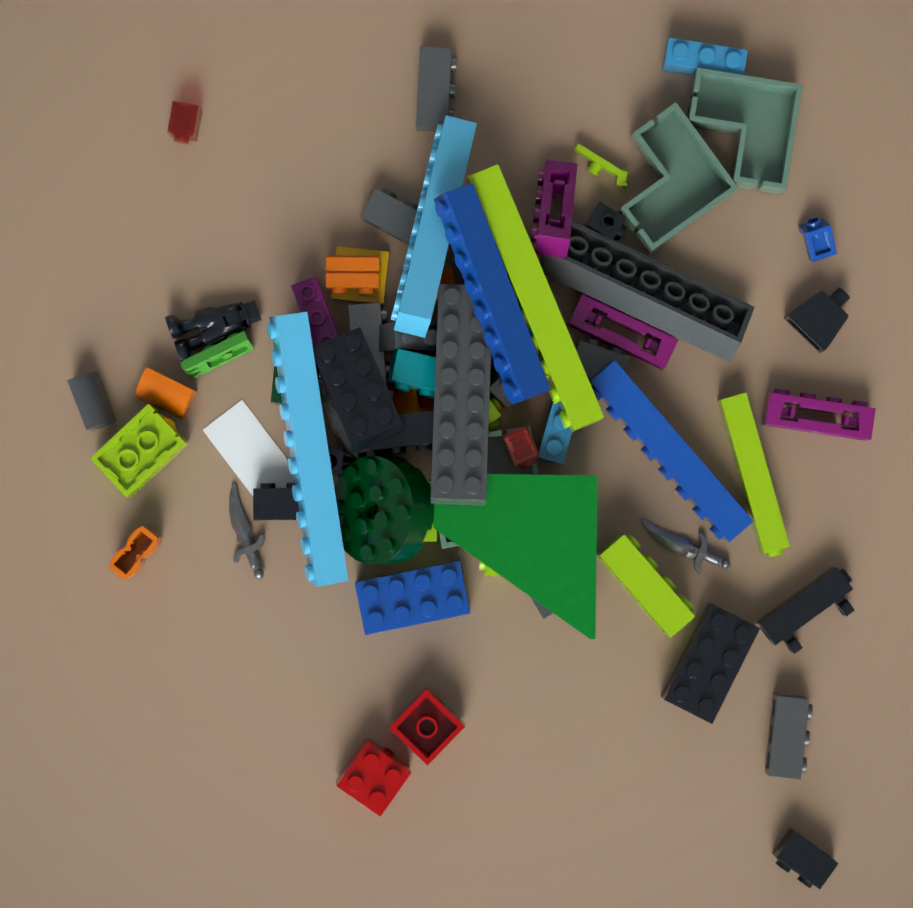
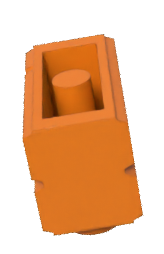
M326 255L327 290H332V294L347 295L348 290H358L359 295H374V290H380V256Z

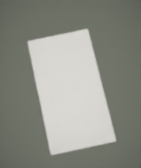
M243 400L203 429V432L252 496L253 489L260 488V483H276V488H286V483H295L294 475L289 472L288 459Z

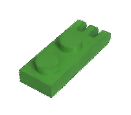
M244 331L233 333L226 340L216 345H208L201 352L183 360L181 367L189 378L194 379L254 350V347Z

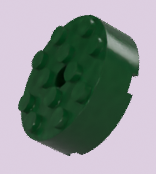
M365 456L352 462L342 472L334 488L345 552L355 560L365 564H396L414 557L424 546L423 540L427 531L432 529L434 519V504H431V488L426 477L419 468H415L407 462V459L401 457Z

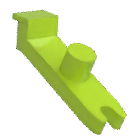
M579 143L576 145L574 152L591 162L587 169L590 174L597 177L601 169L617 178L615 187L626 189L628 171L619 169Z

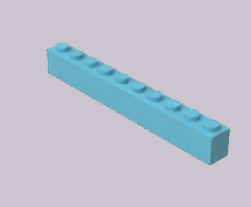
M300 312L269 317L270 323H267V333L269 339H273L274 350L271 351V359L273 365L277 366L278 371L275 385L277 392L281 393L282 404H280L279 410L281 419L285 420L287 431H284V442L286 447H289L291 458H288V468L290 474L294 475L295 485H292V494L294 500L298 501L299 512H296L298 527L302 528L303 538L300 539L302 553L306 554L307 565L304 566L305 577L307 581H310L311 585L316 587L349 581L308 313Z

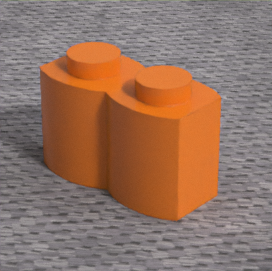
M149 526L139 527L130 535L126 547L120 549L113 556L109 568L123 580L134 577L144 566L146 558L154 554L160 547L162 537Z

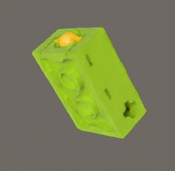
M147 404L100 448L90 460L126 498H132L186 448L189 442L177 431L172 419L164 417L154 405Z

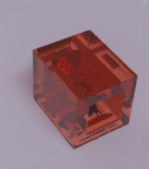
M172 102L167 133L170 137L174 138V142L189 144V141L197 142L202 115L199 105Z
M528 426L502 436L514 467L520 464L523 469L537 463L535 457L540 456Z

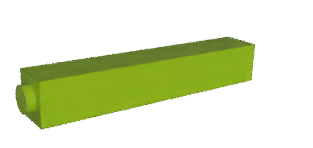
M747 393L718 400V406L748 512L753 520L752 526L761 554L768 553L769 557L784 554L783 549L790 547Z

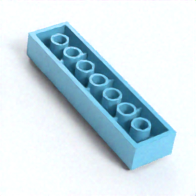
M446 115L443 125H437L391 315V320L396 321L395 331L423 338L426 337L449 245L445 237L443 223L435 210L434 199L447 191L462 187L477 123Z

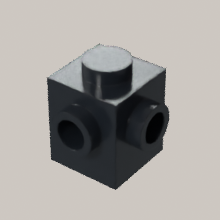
M599 201L585 227L612 240L614 238L620 240L627 226L623 225L626 217Z

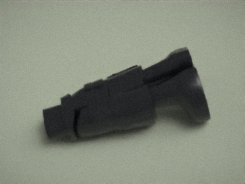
M255 300L245 304L241 301L239 305L238 303H233L216 308L207 307L195 311V318L189 320H179L174 315L165 317L173 339L197 329L201 330V334L174 342L181 362L191 357V353L196 348L204 344L205 346L216 345L226 340L229 335L240 333L247 327H252V323L262 320Z

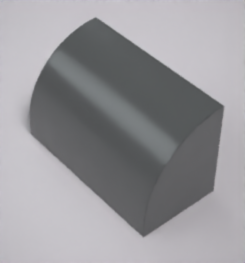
M98 372L83 374L67 380L86 430L94 431L117 422Z

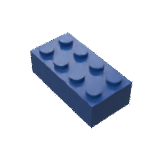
M460 560L355 582L365 635L470 614Z

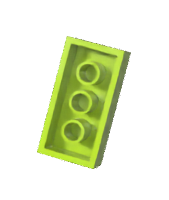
M619 534L596 555L663 633L671 638L695 617L691 612L694 607L684 596L680 595L678 597L674 590L677 587L667 576H660L656 570L659 566L649 555L643 556L638 551L641 545L632 535L628 534L625 536V534Z

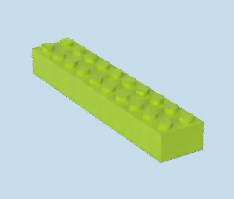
M494 165L468 176V185H474L534 347L540 357L543 371L551 383L550 397L554 404L559 403L562 412L558 415L564 429L569 427L570 431L574 432L602 420L604 415L499 165Z

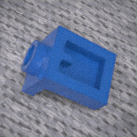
M810 218L805 221V224L798 226L799 232L804 236L808 258L811 262L837 254L831 225L823 218Z

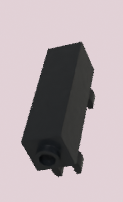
M831 567L756 623L771 644L776 646L783 641L790 652L795 654L803 647L792 633L832 604L836 605L843 616H848L855 611L844 597L853 590L849 584L852 582V579L843 568L839 570L838 567Z

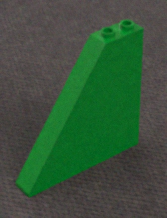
M487 474L486 506L434 504V529L589 639H595L597 475Z

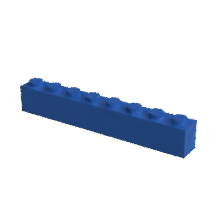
M469 184L441 194L434 199L435 210L443 223L445 237L451 244L456 266L460 269L463 276L465 290L471 297L475 316L480 321L485 343L491 350L494 358V367L500 374L506 397L512 405L551 390L474 185Z
M610 360L588 379L598 401L603 399L608 405L605 409L615 421L620 419L626 426L623 431L632 441L637 439L642 444L641 452L650 461L655 459L660 465L657 469L667 481L672 479L677 485L675 491L684 501L689 499L694 504L693 512L702 521L705 518L712 525L709 530L719 541L723 538L731 542L753 522L751 517L615 360Z

